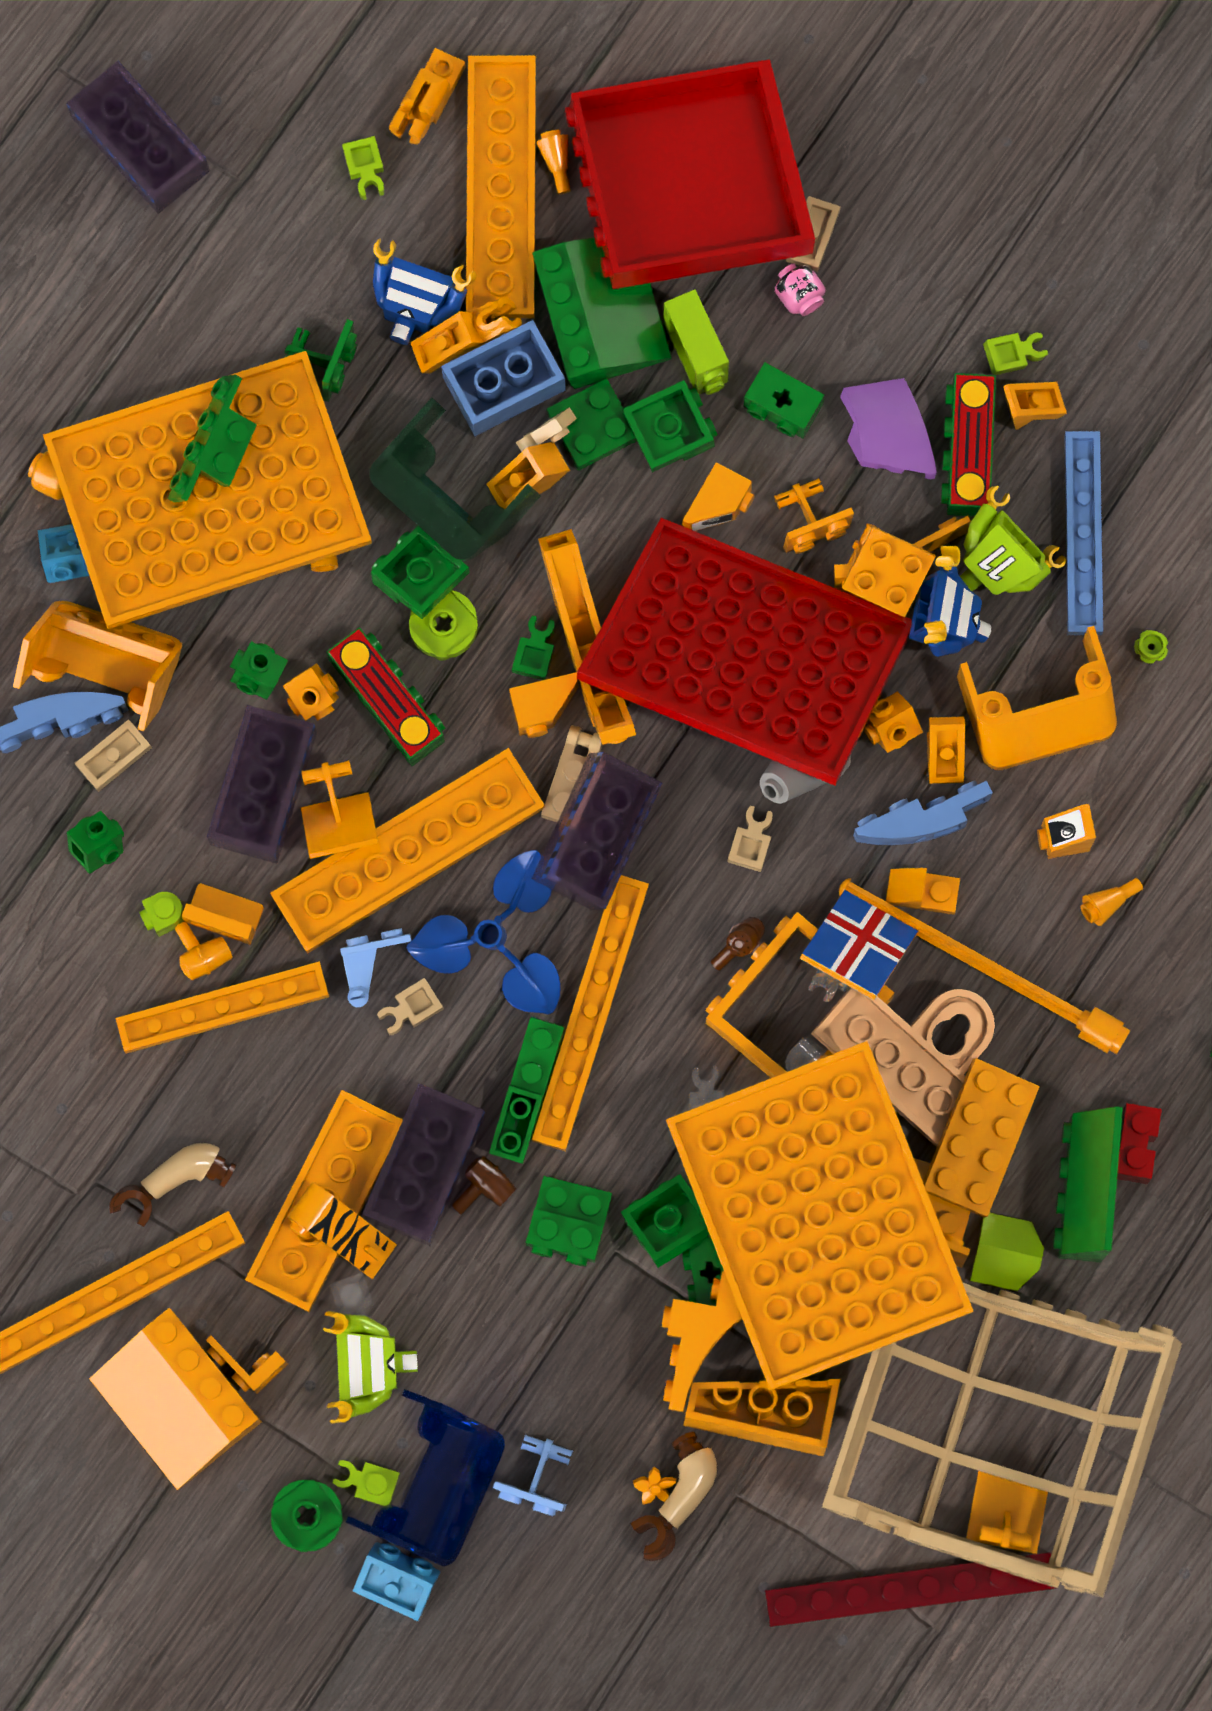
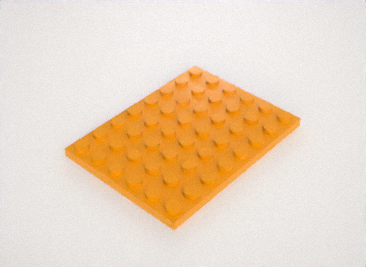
M306 351L231 374L238 375L242 380L229 409L257 424L231 485L223 487L206 476L199 474L189 499L184 502H172L168 499L171 492L170 482L173 476L180 471L184 463V451L197 434L199 417L208 409L213 398L211 396L212 388L219 379L43 435L107 629L372 544Z
M868 1041L666 1119L770 1391L974 1312Z

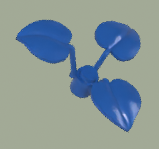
M531 850L519 854L500 869L494 880V896L499 902L510 904V906L501 915L496 916L494 921L484 920L476 926L471 939H467L468 929L460 919L451 915L437 916L427 922L416 937L407 945L406 948L411 956L420 964L433 971L451 974L457 973L469 965L471 953L468 946L474 945L477 942L486 949H498L516 966V968L510 969L503 978L502 991L506 1000L513 1007L524 1012L552 1014L558 1005L561 992L560 978L555 965L550 959L539 953L528 955L521 963L505 947L507 933L501 925L515 911L516 907L523 912L531 913L541 909L549 901L552 893V882L549 872L546 878H541L546 866L540 852Z

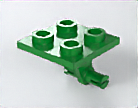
M349 319L346 320L332 356L304 349L310 332L306 329L303 332V329L297 327L291 345H287L284 351L287 354L286 357L306 351L310 363L327 369L322 380V398L327 402L330 401L332 393L339 394L345 379L343 374L345 369L344 363L352 362L357 349V344L355 343L357 334L354 333V321Z

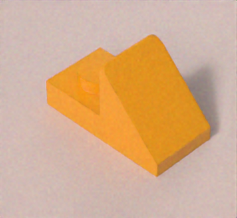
M1057 382L1016 383L1004 386L1005 398L1015 430L1020 429L1033 420L1059 419L1067 414Z
M964 716L929 718V732L927 733L929 784L964 783Z
M927 868L890 869L886 902L894 906L954 915L960 878L927 873Z

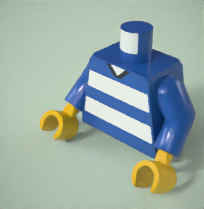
M379 238L373 247L375 255L379 258L375 260L373 275L376 302L383 309L384 318L394 322L389 336L390 339L399 344L408 345L414 330L426 333L460 311L467 293L465 287L473 283L477 275L475 271H472L468 276V280H463L461 270L464 265L457 267L451 277L394 257L391 262L389 258L396 250V243L392 240L390 252H383L380 249L381 238Z
M957 546L940 547L942 556H938L935 561L936 566L940 570L925 577L917 592L909 639L928 644L932 654L937 657L958 653L962 648L972 644L975 640L984 643L991 633V625L979 619L982 605L980 597L968 588L958 574L957 566L960 563V550Z

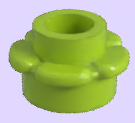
M1146 630L1135 641L1134 650L1136 654L1140 655L1141 661L1153 664L1155 661H1162L1167 656L1168 649L1166 646L1168 641L1162 633ZM1153 644L1155 649L1150 650L1148 645Z

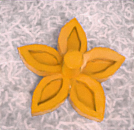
M656 1467L650 1470L648 1477L642 1476L633 1480L635 1488L642 1492L643 1505L651 1503L655 1497L665 1502L669 1497V1492L666 1489L676 1483V1478H661L660 1471Z

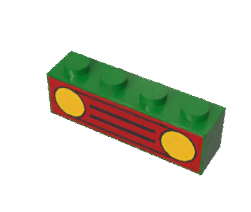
M955 373L953 383L946 384L945 405H951V417H945L944 438H950V450H943L942 471L949 472L948 483H942L941 504H947V515L975 516L983 504H988L986 493L991 488L996 375Z
M359 627L326 651L328 660L409 764L414 766L445 742L442 731L446 728L434 712L428 715L421 704L425 701L413 685L409 688L405 686L400 679L404 674L393 659L386 661L379 652L383 648L371 632L365 635Z

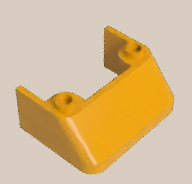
M56 601L50 605L23 638L13 687L20 689L30 675L35 676L36 679L42 682H53L62 678L65 673H69L128 693V706L135 713L141 715L138 730L145 731L162 706L179 661L182 643L173 636L132 622L107 629L102 612L69 601Z
M1095 626L1087 627L1082 640L1089 663L1081 666L1076 674L1075 684L1078 695L1012 713L1008 699L999 692L989 691L977 695L968 663L960 664L957 680L982 759L988 767L994 770L1008 769L1105 741L1113 735L1117 726V716L1111 676Z

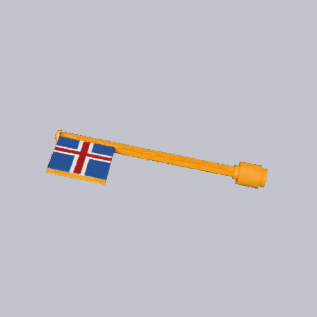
M851 878L845 879L840 884V898L800 957L803 961L875 1000L914 938L918 936L1076 1024L1075 1028L1081 1031L1078 1038L1105 1053L1111 1051L1117 1055L1131 1031L1123 1026L1124 1022L1097 1007H1094L1092 1012L1086 1009L1083 1012L851 882Z

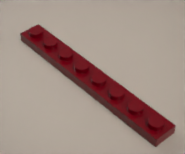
M1049 1552L1026 1555L1024 1557L1049 1564L1052 1554ZM974 1562L765 1590L769 1625L770 1627L1044 1591L1056 1589V1587Z

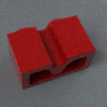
M1128 1103L1124 1106L1121 1124L1118 1180L1148 1184L1151 1181L1156 1151L1148 1150L1147 1147L1148 1142H1154L1158 1137L1162 1109Z

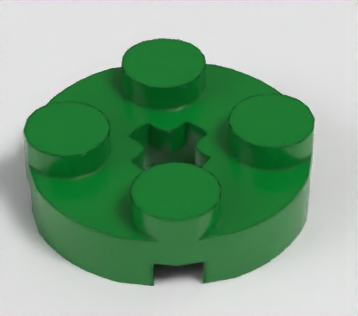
M297 1480L286 1485L276 1495L273 1502L271 1525L275 1535L284 1545L300 1552H313L325 1548L337 1537L343 1524L342 1505L338 1496L330 1487L314 1480ZM305 1506L308 1510L313 1507L315 1508L317 1513L313 1516L315 1522L312 1525L306 1522L298 1523L297 1519L301 1516L299 1512L301 1507Z

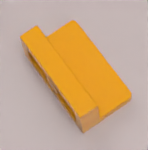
M200 883L196 888L191 904L186 903L181 917L184 922L251 945L264 907L260 903Z

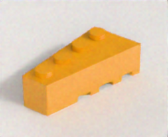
M828 1379L827 1381L797 1380L771 1391L767 1381L740 1383L739 1381L693 1382L683 1426L824 1456L841 1379Z

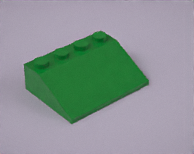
M594 238L567 241L532 252L566 375L574 390L600 382L606 378L610 379L672 359L651 283L612 289L610 277L604 278L602 273L601 257H605L603 248H597Z
M1123 1107L1077 1112L1071 1115L1069 1122H1063L1061 1141L1068 1145L1067 1157L1060 1158L1059 1178L1065 1179L1064 1193L1058 1192L1056 1200V1213L1062 1214L1061 1228L1055 1227L1053 1236V1249H1059L1058 1258L1101 1263L1112 1250Z

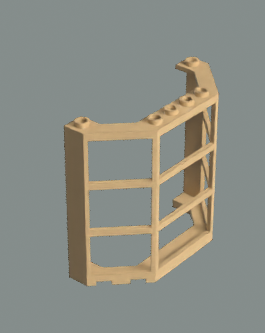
M963 1283L970 1302L986 1308L967 1372L897 1346L896 1342L872 1351L822 1507L834 1514L860 1521L866 1526L885 1533H890L891 1527L895 1528L894 1535L905 1538L907 1541L1051 1587L1058 1588L1059 1583L1062 1582L1061 1585L1065 1586L1064 1589L1079 1593L1087 1592L1094 1596L1103 1597L1182 1343L1173 1336V1330L1153 1324L1151 1330L1139 1327L1138 1333L1120 1331L1119 1324L1105 1319H1100L1099 1324L1086 1321L1087 1316L1074 1310L1066 1309L1065 1314L1052 1311V1305L1039 1300H1033L1030 1305L1020 1302V1296L1008 1291L1000 1290L999 1294L995 1295ZM998 1313L1116 1347L1097 1411L978 1377ZM1128 1350L1161 1354L1142 1418L1109 1414ZM892 1356L963 1383L943 1447L872 1421ZM974 1387L1093 1422L1073 1488L954 1452ZM1104 1426L1138 1430L1117 1496L1085 1490ZM867 1432L939 1458L918 1523L847 1497ZM950 1463L1069 1498L1049 1564L930 1527ZM1081 1502L1113 1507L1093 1574L1061 1567Z

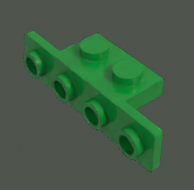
M238 375L223 376L214 384L211 391L213 398L210 405L199 417L197 434L184 451V463L180 471L173 476L170 482L171 492L168 499L172 502H184L189 499L199 474L206 476L223 487L231 485L257 424L229 409L242 380Z

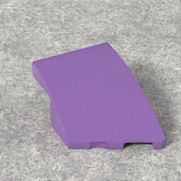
M904 378L843 388L840 398L854 421L847 441L861 466L874 469L883 468L900 474L904 470L925 473V479H935L937 471L930 440L919 408Z

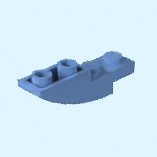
M68 692L33 699L13 706L18 719L0 727V751L2 753L12 752L22 746L21 742L32 737L36 740L45 738L54 732L53 728L58 726L65 738L69 736L78 738L91 731L90 727L101 722L111 724L123 718L122 713L129 711L122 696L107 693Z
M971 781L957 789L959 794L947 800L945 796H940L926 804V810H923L918 799L908 802L907 798L902 799L888 808L890 812L880 817H877L876 814H871L858 821L859 827L855 828L853 836L856 842L873 845L913 844L939 838L965 828L968 820L964 812L989 801L993 792L987 781L977 784L976 781Z

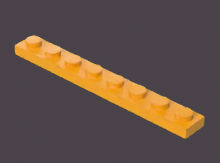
M621 875L610 901L603 911L532 1136L533 1142L566 1152L649 883Z
M230 1212L223 1213L1 1331L0 1374L246 1244Z

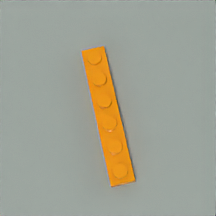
M319 961L115 1019L124 1052L127 1054L328 998L329 993Z

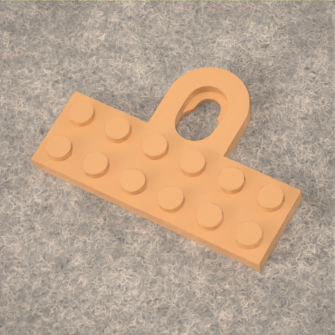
M850 987L811 1034L833 1054L868 1041L894 1109L937 1147L965 1079L964 1074L969 1069L972 1059H978L990 1044L994 1034L995 1022L987 1002L978 994L969 990L955 989L938 995L910 1026L878 996L873 1000ZM961 1014L969 1021V1029L965 1034L964 1045L953 1055L942 1054L933 1045V1030L940 1022L950 1020L953 1016Z

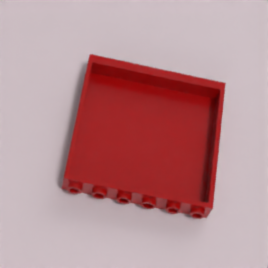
M770 59L571 93L570 107H565L568 127H574L576 136L572 137L575 157H581L583 166L579 167L582 187L589 188L590 196L586 197L589 216L596 218L597 227L593 228L594 239L597 248H603L605 257H601L602 273L604 278L610 277L612 289L813 254L815 235Z

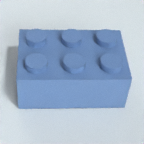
M533 320L441 366L443 379L474 436L566 390L565 377Z

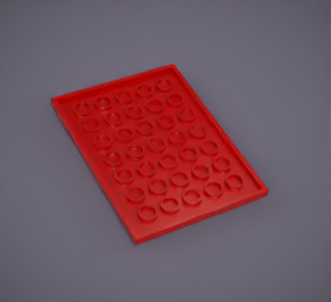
M660 518L579 667L576 679L836 786L907 643L912 619L904 618L883 607Z

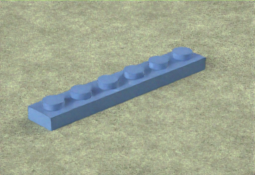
M1066 431L1064 439L1067 635H1085L1087 627L1095 626L1097 635H1102L1103 582L1100 431Z

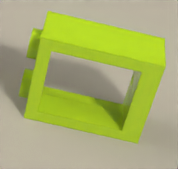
M696 289L664 302L663 324L692 387L696 388L698 394L705 392L706 395L722 390L725 387L724 384L728 383L729 360Z

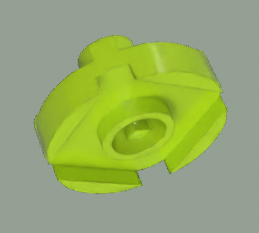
M452 590L423 619L411 611L409 619L411 638L420 651L428 656L435 657L437 660L443 661L459 656L473 644L478 632L476 610L466 596ZM439 616L442 619L450 617L452 619L449 624L451 629L447 632L444 630L437 631L435 629L437 627L436 618Z

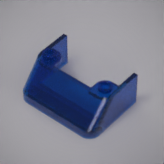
M404 1389L403 1397L424 1407L418 1420V1433L422 1439L430 1442L401 1508L394 1505L384 1506L375 1516L372 1526L348 1516L345 1523L440 1566H448L457 1559L503 1455L505 1441L501 1433L445 1404Z

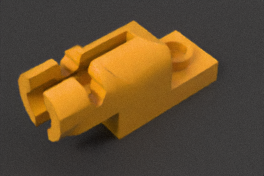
M435 48L425 68L419 70L410 89L405 94L399 110L396 111L389 125L390 131L401 139L407 126L413 123L409 130V135L411 136L409 142L411 144H419L431 124H436L466 67L465 61Z
M501 297L494 302L486 303L473 312L460 311L410 342L421 372L430 374L451 360L521 326V318L511 321L505 317V315L517 308L514 302L507 297ZM494 315H495V316H501V317L495 320Z

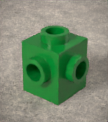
M251 641L245 651L238 649L233 658L230 668L235 671L230 681L236 684L240 691L249 695L256 694L267 700L274 690L288 660L275 654V651L270 646L263 643L256 644Z
M102 811L97 812L91 817L83 818L75 827L67 831L69 852L89 874L105 864L113 863L120 854L124 853L122 842L124 832L115 819L109 820Z

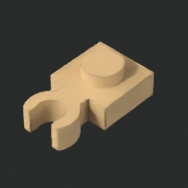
M569 407L538 428L530 431L515 443L521 452L527 447L539 445L547 439L555 443L570 432L567 426L577 418Z
M750 806L746 812L748 829L737 827L728 863L761 872L771 841V836L764 835L762 832L771 825L773 815L771 811H768L766 819L762 822H757L753 819L755 807Z
M423 978L395 996L399 1006L395 1008L385 1007L378 1012L377 1016L380 1020L389 1015L396 1018L395 1024L387 1029L389 1035H394L402 1029L403 1022L409 1019L412 1026L416 1027L444 1008L426 979Z

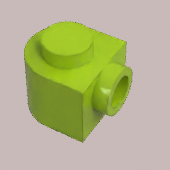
M159 892L142 900L145 909L139 912L147 930L149 931L154 928L159 937L175 930V927L183 922L181 916L184 907L175 894Z

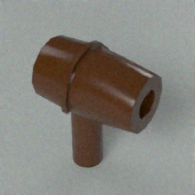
M749 917L734 925L726 939L727 945L711 960L712 966L720 971L735 956L744 957L756 951L765 933V926L761 920L756 917Z
M480 1156L467 1167L464 1175L472 1184L452 1204V1207L462 1215L481 1194L500 1207L512 1195L516 1187L499 1169L498 1165L493 1164L485 1156Z

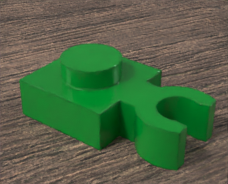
M532 615L528 622L531 638L520 637L512 673L546 680L554 645L545 642L554 634L555 624L554 620H550L545 631H538L535 628L537 616Z

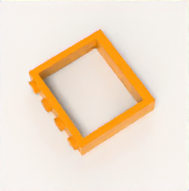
M798 912L791 919L785 916L773 931L777 936L769 945L763 942L751 956L754 963L746 972L741 968L728 983L731 987L730 991L724 998L717 995L705 1010L709 1014L706 1017V1024L770 1078L787 1071L722 1017L797 930L812 940L818 929ZM886 985L883 986L878 994V997L887 1005L894 996V992ZM827 1050L820 1059L832 1055L833 1053Z

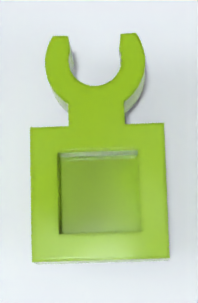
M375 136L342 144L351 180L361 178L358 183L361 199H367L365 189L369 185H375L378 188L379 195H384L383 181L379 176L375 175L384 172Z
M1018 333L986 340L983 346L992 375L1024 369L1028 365L1026 358L1033 362L1044 359L1048 354L1047 350L1038 352L1032 347V343L1039 342L1043 338L1042 333H1033L1023 342H1021Z
M346 1460L339 1461V1466L349 1469L350 1476L345 1481L333 1479L332 1483L335 1486L343 1489L349 1488L352 1485L356 1486L357 1489L354 1497L384 1507H390L400 1476L399 1472L365 1462L361 1472L351 1462Z

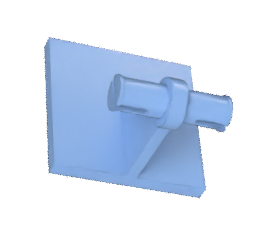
M402 928L381 932L382 939L369 942L367 935L346 940L347 946L340 948L341 956H343L350 990L348 1001L352 1006L362 1007L369 999V989L377 948L410 942L412 940L410 933L403 935Z
M525 1434L523 1441L535 1444L536 1447L522 1443L521 1449L541 1455L529 1491L500 1481H495L493 1489L500 1491L498 1497L500 1499L515 1504H521L522 1499L534 1502L533 1510L555 1516L556 1510L565 1511L567 1504L538 1495L536 1490L548 1458L569 1465L570 1459L557 1453L571 1457L573 1450L554 1445L553 1440L546 1439V1441H542Z

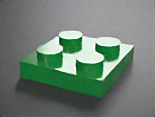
M607 378L546 409L550 419L569 407L577 419L567 426L570 432L561 440L578 471L637 441L623 413V407Z

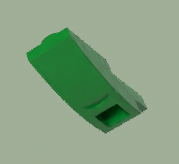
M533 1016L530 1017L489 1154L524 1163L556 1063V1056L565 1026Z

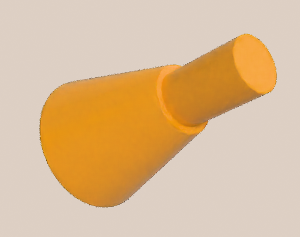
M561 130L544 132L541 134L542 139L538 140L536 145L554 176L557 194L569 193L571 190L566 172L568 170L569 135H561Z
M1134 878L1119 888L1114 887L1084 895L1082 897L1081 911L1085 919L1089 923L1094 922L1096 925L1102 926L1125 903L1126 899L1143 890L1140 880Z

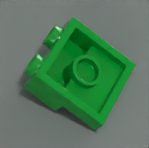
M685 380L622 409L652 472L682 458L686 461L715 447L713 438L718 436L713 422L710 417L703 419L699 407L703 406L702 400L696 388L689 389Z
M419 525L411 533L409 531L405 532L398 539L396 547L387 556L382 555L376 560L371 571L374 585L397 604L401 601L421 619L470 573L469 567Z
M681 1174L663 1182L656 1190L642 1199L633 1201L626 1209L621 1211L627 1226L644 1251L646 1250L657 1268L710 1235L695 1194Z
M543 1176L526 1239V1246L532 1247L531 1253L542 1257L552 1258L553 1253L567 1256L566 1262L586 1267L587 1261L595 1263L612 1193Z

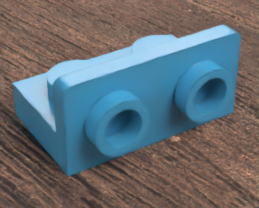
M73 524L38 530L41 562L48 583L90 576Z
M375 1542L365 1559L353 1592L418 1621L433 1586L440 1575V1570L434 1568L430 1562L424 1559H414L401 1553L397 1547L391 1544Z

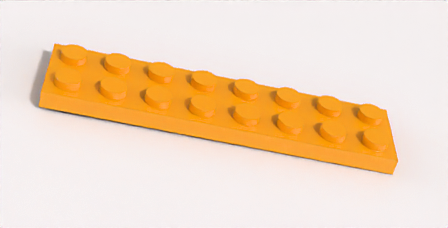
M536 55L468 56L466 281L472 271H475L477 276L473 283L466 286V312H473L488 302H494L501 297H507L514 302L517 308L505 315V317L508 319H534L535 261L532 252L535 251Z
M507 748L377 827L378 844L335 853L270 894L308 954L541 812L545 808V804L510 749Z

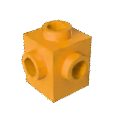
M317 663L283 685L289 695L287 702L295 715H302L305 721L312 716H315L318 721L335 710L332 704L339 699L336 693L339 691L337 683L329 673L324 675ZM310 691L315 694L316 698L310 694Z
M898 691L885 699L877 701L867 721V725L864 727L870 742L873 745L879 743L887 753L901 748L908 741L923 733L912 706Z

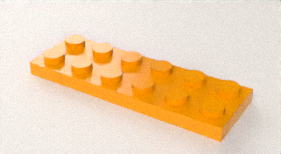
M341 1090L245 1278L246 1282L310 1312L339 1254L311 1234L307 1239L298 1235L289 1228L292 1221L287 1216L312 1182L322 1187L359 1215L383 1168L403 1121L402 1119ZM404 1121V1123H403V1125H402V1127H401V1130H400V1132H399V1134H398V1136H397V1139H398V1137H399V1135H400V1133H401V1131H402V1129H403V1127H404V1125H405V1121Z

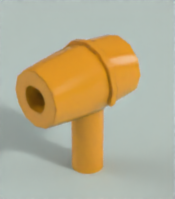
M182 922L175 927V931L187 949V952L179 957L180 967L190 980L210 975L212 971L233 958L222 936L200 944L187 922Z

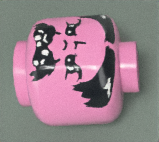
M791 264L780 271L778 274L780 280L775 286V292L791 314L806 316L823 304L824 299L822 297L826 289L812 267L809 265L797 267L795 264Z

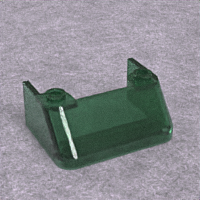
M431 397L374 461L370 468L369 476L372 484L451 556L460 561H468L505 537L541 495L527 484L506 509L497 505H490L483 508L475 518L469 515L425 475L435 463L436 450L424 435L446 411Z

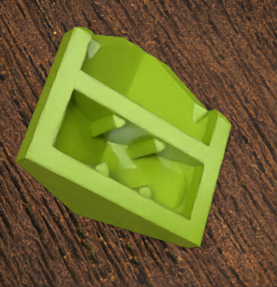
M989 1213L988 1217H983L970 1282L1017 1292L1040 1270L1044 1247L1032 1222Z

